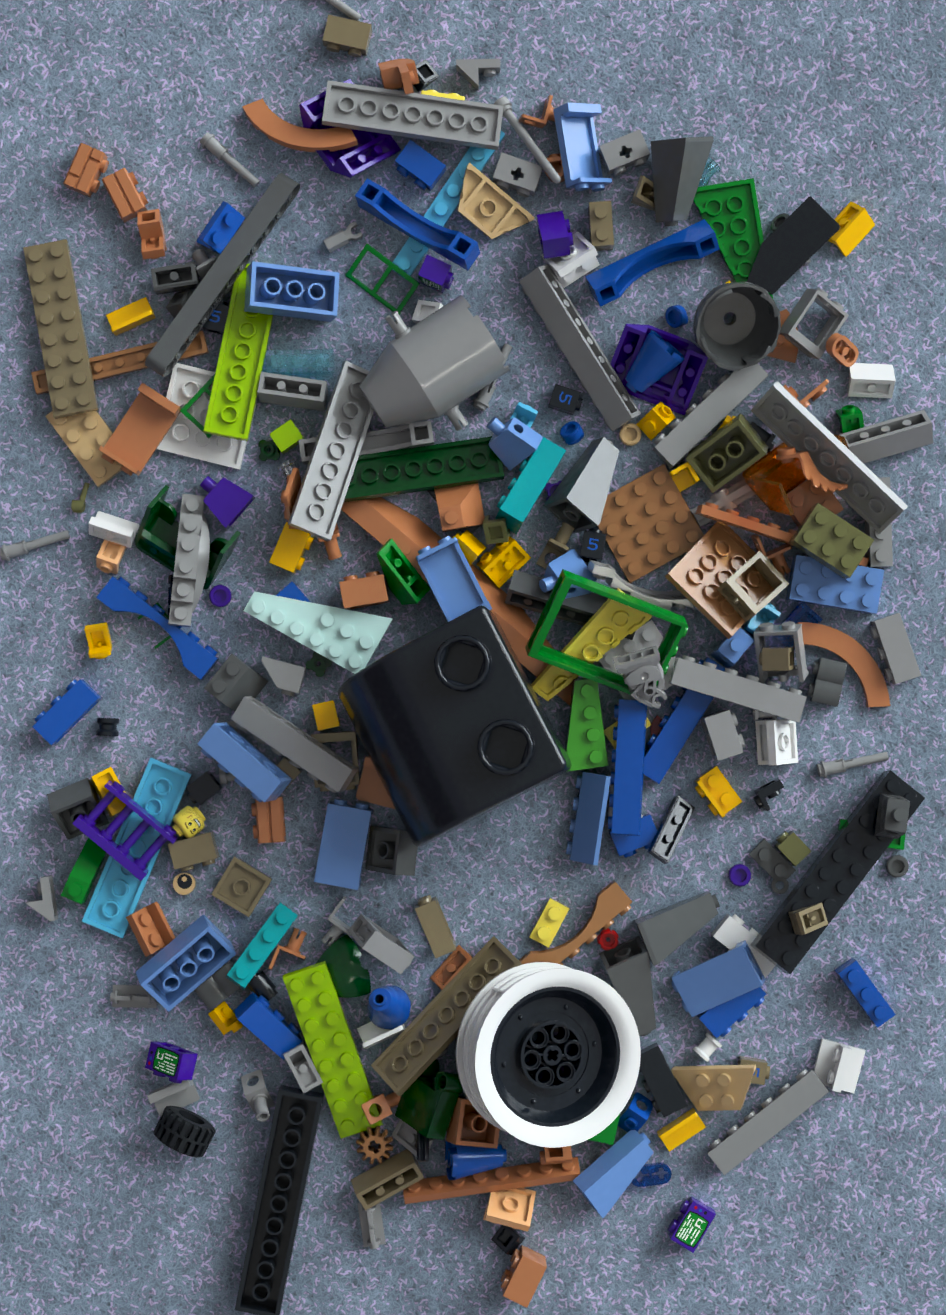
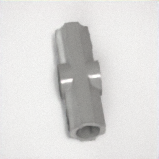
M747 477L732 487L725 488L714 494L706 502L719 506L718 510L726 512L727 509L733 510L738 507V504L757 494V491L752 481ZM697 507L690 510L699 527L712 521V519L697 515Z

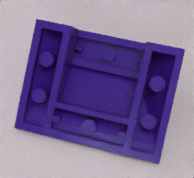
M348 79L343 82L354 84L351 79ZM326 91L299 105L303 128H335L334 126L322 125ZM351 129L358 145L338 151H316L330 171L352 178L395 155L401 149L389 134Z
M625 324L610 364L629 395L655 405L663 402L672 411L685 416L708 357L694 343L650 325ZM653 330L662 336L661 339L673 345L684 356L685 360L644 392L637 391L634 393L626 386L627 381L625 377L648 333Z

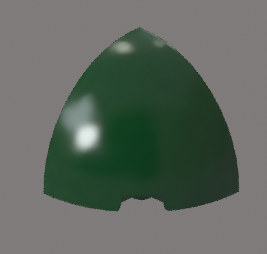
M348 935L334 942L316 962L317 964L326 961L337 995L341 998L359 997L371 992L368 969H364L359 961L362 954Z

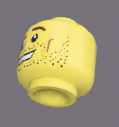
M185 806L173 816L175 825L172 828L179 837L183 835L186 838H191L204 829L206 818L196 806Z

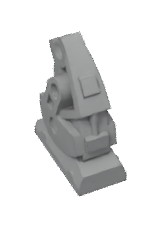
M652 646L613 657L618 674H623V680L628 685L630 695L640 703L660 708V702L655 701V699L661 696L666 700L667 695L663 691L665 685L664 672L659 663L660 653L657 647Z

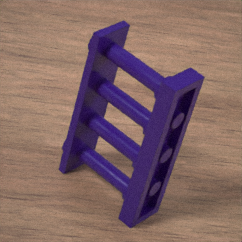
M109 780L104 786L109 792L89 815L83 816L80 814L72 824L142 881L149 871L146 869V864L167 840L174 844L178 837L175 835L176 831L171 826L161 824L123 792L125 788L117 781L111 782ZM115 797L119 798L126 806L111 824L101 831L95 826V820ZM134 811L144 820L123 844H116L112 840V835ZM151 825L160 835L140 858L134 859L129 854V849Z

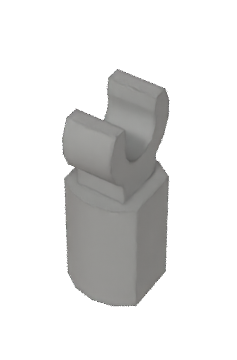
M356 222L349 224L347 230H341L323 240L329 253L349 244L350 240L355 241L363 237L361 232L356 235L351 233L352 229L357 227Z

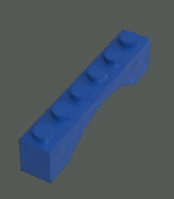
M368 178L355 195L358 206L467 271L480 254L478 242L459 231L442 227L424 218L399 201L388 190Z
M703 219L585 277L591 294L601 307L620 298L634 281L657 267L680 260L701 259L720 248L714 230Z
M112 576L96 598L115 612L138 613L158 623L176 643L181 654L183 666L203 680L218 662L219 658L216 657L218 652L208 644L206 647L202 646L199 643L200 638L191 631L187 634L181 629L182 626L168 625L169 619L164 616L165 610L157 604L152 606L146 602L148 597L139 590L136 593L129 588L131 584L120 576L117 579Z

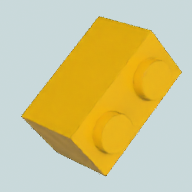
M286 522L269 563L294 574L296 570L301 571L305 562V558H302L305 549L310 550L314 538L311 537V534L302 530L289 529L288 522Z

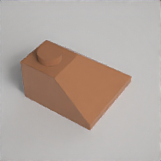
M478 483L434 489L442 532L483 525L485 516Z

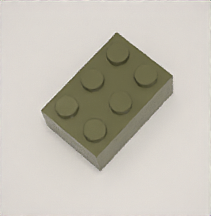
M740 413L689 451L686 460L712 493H714L766 455L769 447L743 414Z
M817 503L812 506L789 543L842 578L847 579L852 576L874 539Z

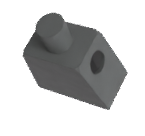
M880 793L874 836L898 839L907 831L910 801L901 796Z

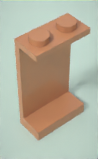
M144 383L138 388L140 393L104 448L100 446L98 449L103 453L101 456L103 459L111 464L116 461L122 465L120 470L129 476H132L133 473L137 476L140 475L181 412V408Z

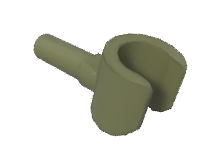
M84 483L80 499L72 500L71 509L74 513L85 511V499L89 483Z

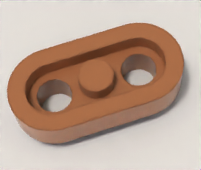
M834 333L826 341L827 353L839 364L850 367L856 362L859 354L858 348L846 336Z

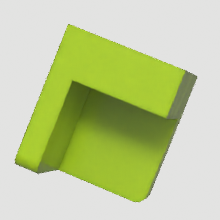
M291 419L270 433L271 438L282 454L298 445L299 440L304 439Z

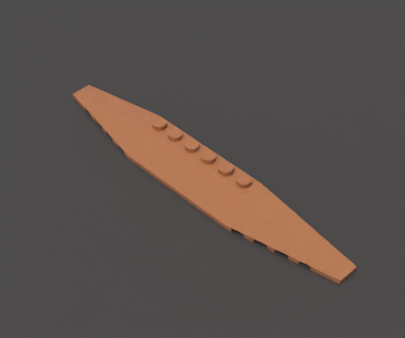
M382 497L343 503L341 510L381 545H384L389 539H393L422 579L428 584L416 560V556L419 555V550L430 546L431 549L438 546V541L442 539L438 534L416 516ZM471 564L470 567L492 607L491 612L500 623L520 664L534 676L538 677L549 664L528 656L525 649L536 625L522 608L505 603L507 593L498 588L493 581ZM545 639L543 645L554 649L551 646V644L547 641V639ZM573 681L557 694L569 706L571 703Z

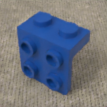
M223 201L197 238V243L221 254L240 228L245 217L230 204Z

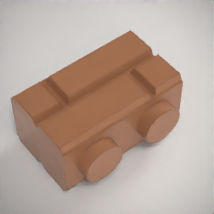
M80 143L63 184L67 188L91 198L92 193H96L99 189L100 181L98 179L101 172L105 173L108 168L109 161L107 160V155L100 150Z
M122 168L102 179L124 223L137 217V212L148 211L145 206L148 204V201L143 191L138 192L135 185L139 183L133 171L129 173L126 168Z
M283 796L269 802H259L255 799V803L251 805L252 816H256L257 825H253L254 839L258 838V843L285 842Z

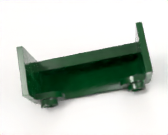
M165 485L147 506L134 542L141 552L174 572L179 523L175 521L177 512L174 506L164 501L169 490V486ZM238 530L229 541L223 538H215L210 543L209 563L203 590L211 586L232 554L241 534Z

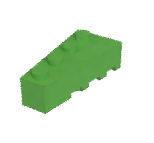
M585 677L575 678L572 685L565 751L572 764L568 771L608 766L598 682Z

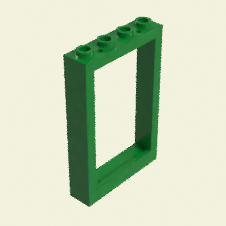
M562 569L525 647L527 655L630 695L628 685L625 684L622 675L543 645L570 586L573 584L671 622L658 648L660 653L659 663L663 668L665 676L671 657H675L678 651L680 639L684 638L688 631V624L684 616Z

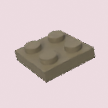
M234 856L211 895L250 917L272 878Z

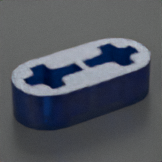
M665 1163L645 1164L640 1171L642 1174H649V1176L642 1177L640 1182L637 1178H634L631 1183L637 1187L661 1185L670 1181L672 1173L670 1167ZM659 1168L667 1171L663 1179H660L659 1175H652V1173L659 1172Z

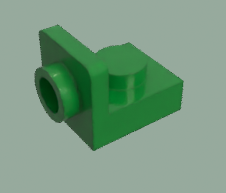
M846 405L842 409L836 410L841 434L864 427L863 413L857 406Z

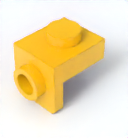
M660 402L636 425L652 440L676 416L668 406Z
M107 622L86 625L84 630L89 646V658L104 659L111 655L112 641Z

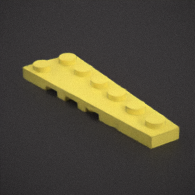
M608 598L561 652L591 664L595 661L598 662L611 648L614 649L620 644L622 639L629 634L631 635L649 621L652 615ZM549 664L531 685L537 694L546 701H549L580 675Z

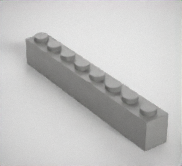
M549 264L537 267L519 282L522 285L524 294L532 301L534 310L545 322L547 331L555 338L559 350L568 359L570 368L576 372L582 387L591 396L593 405L599 409L604 417L605 424L614 431L641 414Z

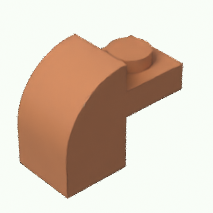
M395 59L378 63L384 89L394 90L403 88L405 95L414 93L412 85L419 83L414 60Z
M154 209L137 212V225L141 237L143 260L157 259L165 256L167 247L160 210Z

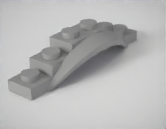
M182 494L168 625L191 627L192 613L203 591L210 552L209 529L203 513V500L205 496Z
M589 560L587 568L593 573L592 576L602 580L606 579L605 582L612 589L617 590L619 588L625 594L668 611L671 610L672 603L673 606L685 609L686 606L694 607L679 590L665 592L640 588L622 579L610 564Z

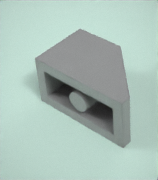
M262 656V663L276 687L282 689V694L294 697L295 693L301 692L307 668Z

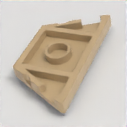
M468 163L457 208L459 214L490 240L534 220V216L476 167Z
M756 1065L675 1066L671 1071L698 1111L741 1110L756 1070Z

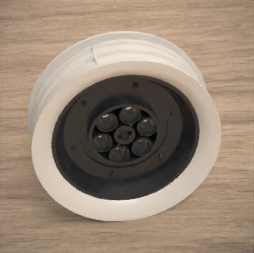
M550 962L522 964L502 972L489 981L477 993L466 1010L456 1043V1064L459 1080L465 1095L474 1109L493 1126L521 1141L540 1147L557 1148L572 1146L602 1132L619 1116L626 1106L636 1085L640 1068L641 1048L639 1033L634 1017L623 998L608 983L590 973ZM556 1027H558L559 1032L557 1036L554 1037L553 1031ZM535 1032H538V1038L533 1042L532 1036ZM569 1044H571V1045H572V1049H571V1051L567 1054V1052H566L567 1046H568ZM530 1053V1061L525 1064V1057ZM564 1065V1072L559 1075V1069ZM543 1070L544 1076L541 1080H538V1074Z

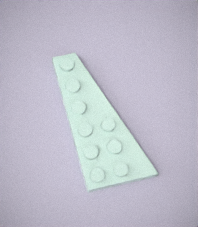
M255 591L243 610L354 674L367 666L393 618Z

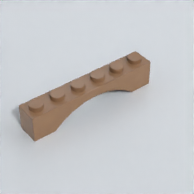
M613 880L597 894L596 903L589 920L573 938L551 949L529 951L519 961L522 964L550 962L563 965L562 961L567 957L571 959L580 952L579 947L583 943H591L597 937L595 933L601 928L604 930L609 928L614 923V917L618 914L622 916L631 909V899Z

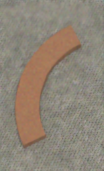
M263 98L242 106L245 115L252 125L267 135L270 140L282 146L306 152H316V150H330L331 152L358 145L351 129L340 127L309 129L290 124L274 114Z
M797 622V624H802L804 645L817 646L835 653L855 671L860 679L867 707L890 706L889 693L882 672L875 660L861 644L835 628L817 623Z

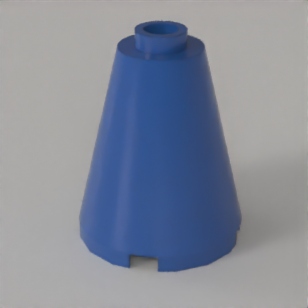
M653 330L648 333L625 377L627 381L626 386L634 393L637 391L644 392L685 360L684 356L673 345L661 339L662 336Z
M382 986L375 989L369 996L367 1004L368 1016L372 1023L379 1028L389 1030L403 1025L410 1015L411 1001L406 992L397 986Z
M446 1141L445 1161H448V1166L450 1167L446 1168L447 1177L449 1180H456L503 1166V1162L507 1161V1151L503 1149L501 1144H498L496 1149L455 1145Z

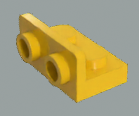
M510 536L508 542L496 543V546L490 552L483 554L477 566L500 588L513 576L514 570L518 571L531 557Z
M717 766L695 780L697 784L694 787L701 798L706 796L710 804L707 806L714 816L719 814L723 818L726 816V813L742 802Z

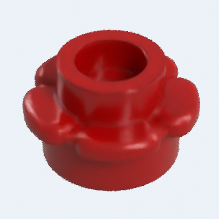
M603 929L601 934L597 936V942L604 950L614 949L619 943V936L615 930Z

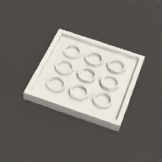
M176 363L172 370L166 398L182 409L215 372ZM213 384L208 388L210 391H212ZM206 392L187 410L202 426L205 425L210 396ZM180 412L157 449L240 470L247 441L217 435L207 438L194 423Z

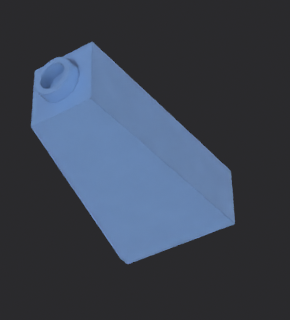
M635 1129L630 1130L573 1180L592 1208L602 1218L607 1215L654 1153L649 1147L651 1141L643 1132L639 1134Z

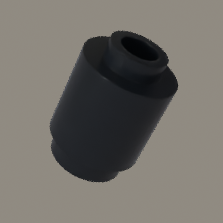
M257 971L247 985L251 992H254L258 997L260 995L264 996L268 1001L278 993L275 990L276 986L263 971L260 973Z

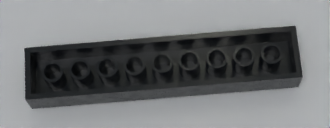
M891 770L882 773L847 818L841 829L837 831L750 944V946L784 973H792L828 926H823L805 935H796L788 912L822 903L829 924L894 840L893 838L874 836L880 793L901 796L909 800L908 820L925 799V797Z
M281 1085L278 1090L235 1305L236 1311L256 1315H280L324 1093L314 1091L303 1093L299 1088Z

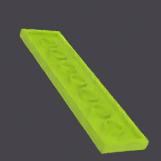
M250 264L246 265L234 282L203 430L206 434L248 441L260 375L263 369L274 316L244 312L247 267Z
M326 961L284 974L283 980L314 1066L323 1081L321 1085L340 1138L366 1131L367 1127L375 1128L376 1126L383 1125L382 1120L370 1125L361 1108L363 1103L373 1099L374 1096ZM372 1104L369 1112L373 1117H377L380 1115L377 1104Z

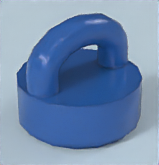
M674 305L666 310L665 318L668 325L672 328H678L688 323L686 310L681 305Z
M572 421L566 423L561 428L560 435L566 444L574 445L582 440L584 431L578 422Z

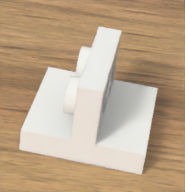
M579 232L573 234L574 245L570 246V255L544 259L543 254L541 255L545 263L549 264L563 288L600 265L596 258L598 253L595 247Z
M787 719L755 721L758 765L798 763L796 722Z
M822 1038L813 1071L825 1086H828L832 1091L841 1093V1090L855 1093L865 1050Z

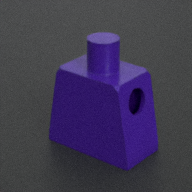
M207 476L200 484L209 493L203 501L227 529L255 499L252 494L224 477L216 483Z

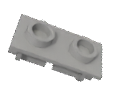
M113 985V992L110 995L112 1007L157 1008V1000L141 985Z
M359 1202L358 1210L364 1247L370 1246V1249H377L379 1245L386 1244L380 1203L365 1211Z

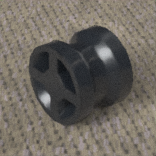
M97 718L99 729L96 731V736H119L117 731L118 718Z

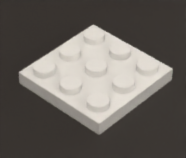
M650 620L635 631L632 640L622 639L619 645L607 651L599 661L604 669L618 674L613 657L656 646L658 649L663 636L654 622ZM671 657L668 663L669 668L664 676L665 685L663 691L672 686L668 682L676 657ZM619 691L624 700H635L631 695Z

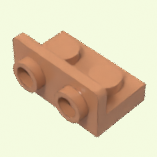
M154 902L126 917L145 957L164 948L175 939L158 902Z

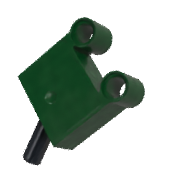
M437 1059L401 1095L395 1113L396 1117L417 1131V1160L419 1162L429 1161V1138L444 1140L458 1096L463 1090L458 1074L439 1072V1062Z

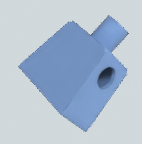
M494 417L486 426L494 433L488 443L489 447L510 471L535 452L543 438L517 418H511L503 424L498 418Z
M571 549L547 565L544 579L539 581V586L543 592L553 590L562 569L595 582L597 578L592 576L593 573L588 570V566L575 549ZM571 584L565 599L592 592Z
M741 626L731 638L728 639L725 636L711 653V656L725 668H730L754 642V636Z

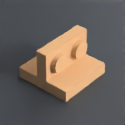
M518 1188L490 1192L483 1220L528 1232L536 1191Z

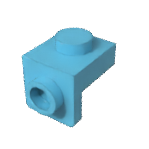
M518 402L511 418H517L531 428L538 411L529 405Z
M768 603L747 621L744 629L753 634L760 624L773 623L775 619L780 617L781 612L777 611L775 606Z

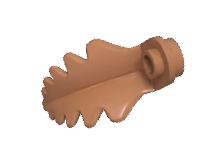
M795 447L777 450L776 460H781V463L793 462L798 457L804 477L810 480L815 488L821 487L824 492L828 490L832 493L836 490L841 491L848 488V484L835 483L824 477L816 468L808 451H796Z

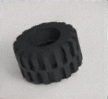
M166 1106L153 1132L158 1140L169 1148L187 1156L202 1157L216 1130L210 1122L192 1111L177 1106Z

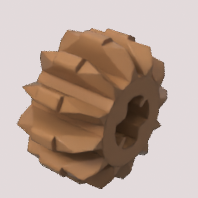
M376 1126L375 1132H373L371 1127H367L368 1134L361 1131L360 1136L362 1139L356 1140V1144L361 1146L357 1148V1153L365 1152L361 1159L364 1161L367 1157H370V1164L374 1163V1158H377L378 1163L381 1164L383 1162L382 1156L388 1159L390 1154L387 1151H393L394 1148L393 1145L389 1144L393 1141V1137H386L388 1134L387 1129L379 1133L380 1126ZM372 1141H375L376 1144L380 1143L378 1149L375 1150L374 1147H370Z

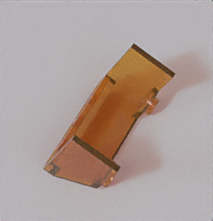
M834 435L840 442H842L848 448L846 440L843 436ZM782 442L747 468L742 475L746 484L769 510L792 516L794 511L786 494L805 481L806 478L804 477L798 457L790 463H781V460H776L777 450L788 447Z

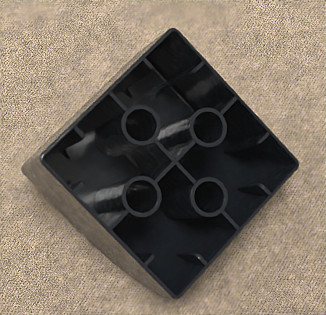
M478 606L386 654L354 674L338 690V696L413 844L418 847L567 772L572 766L496 616L485 606Z

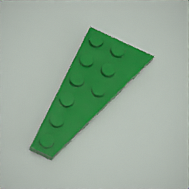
M754 178L698 187L693 200L702 219H705L714 230L720 248L719 252L735 282H747L761 244L764 242Z

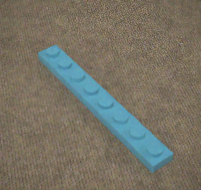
M502 131L500 132L499 144L505 137V133ZM470 146L423 217L444 227L458 207L466 166L468 163H471L481 172L495 150ZM409 237L393 263L411 276L429 248Z

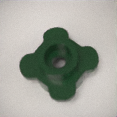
M264 439L259 441L258 446L261 452L259 459L261 461H266L267 459L277 461L280 458V450L273 439L271 441Z
M314 652L311 660L306 662V668L313 670L318 677L324 676V671L332 665L331 660L317 652Z

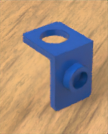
M636 1092L629 1107L619 1118L618 1126L626 1132L634 1129L638 1132L648 1120L654 1107L651 1100ZM636 1102H644L647 1110L639 1109Z

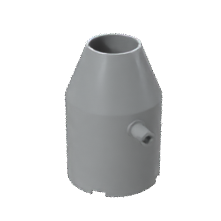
M462 295L411 328L405 325L398 311L391 313L396 322H394L390 315L385 318L396 334L394 336L395 339L388 343L359 387L386 428L439 418L444 414L448 416L455 430L459 431L463 428L458 420L464 427L468 425V422L458 408L459 404L510 371L508 365L504 366L502 364L505 358L492 335L478 315L473 317L468 310L471 305Z

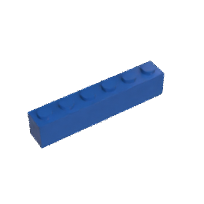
M709 657L698 661V664L703 665L704 661L717 665V670L725 671L723 666ZM682 688L685 690L680 698L676 696L670 706L673 709L669 716L664 715L658 726L661 727V730L657 735L653 733L646 744L649 748L644 756L645 776L660 784L714 697Z
M619 699V705H615L614 718H618V725L613 728V740H617L616 749H612V762L615 763V771H611L610 784L614 785V794L609 796V807H613L612 816L608 817V829H612L611 833L613 835L640 836L647 705L637 700Z

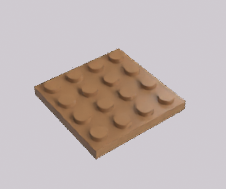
M664 464L608 494L601 522L597 526L603 534H607L605 541L629 583L688 552L704 536Z
M717 521L665 577L729 639L746 621L717 588L756 553L727 524ZM753 565L735 580L757 605L774 590Z

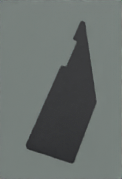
M811 196L808 197L761 244L747 282L757 284L770 294H774L839 230V224Z

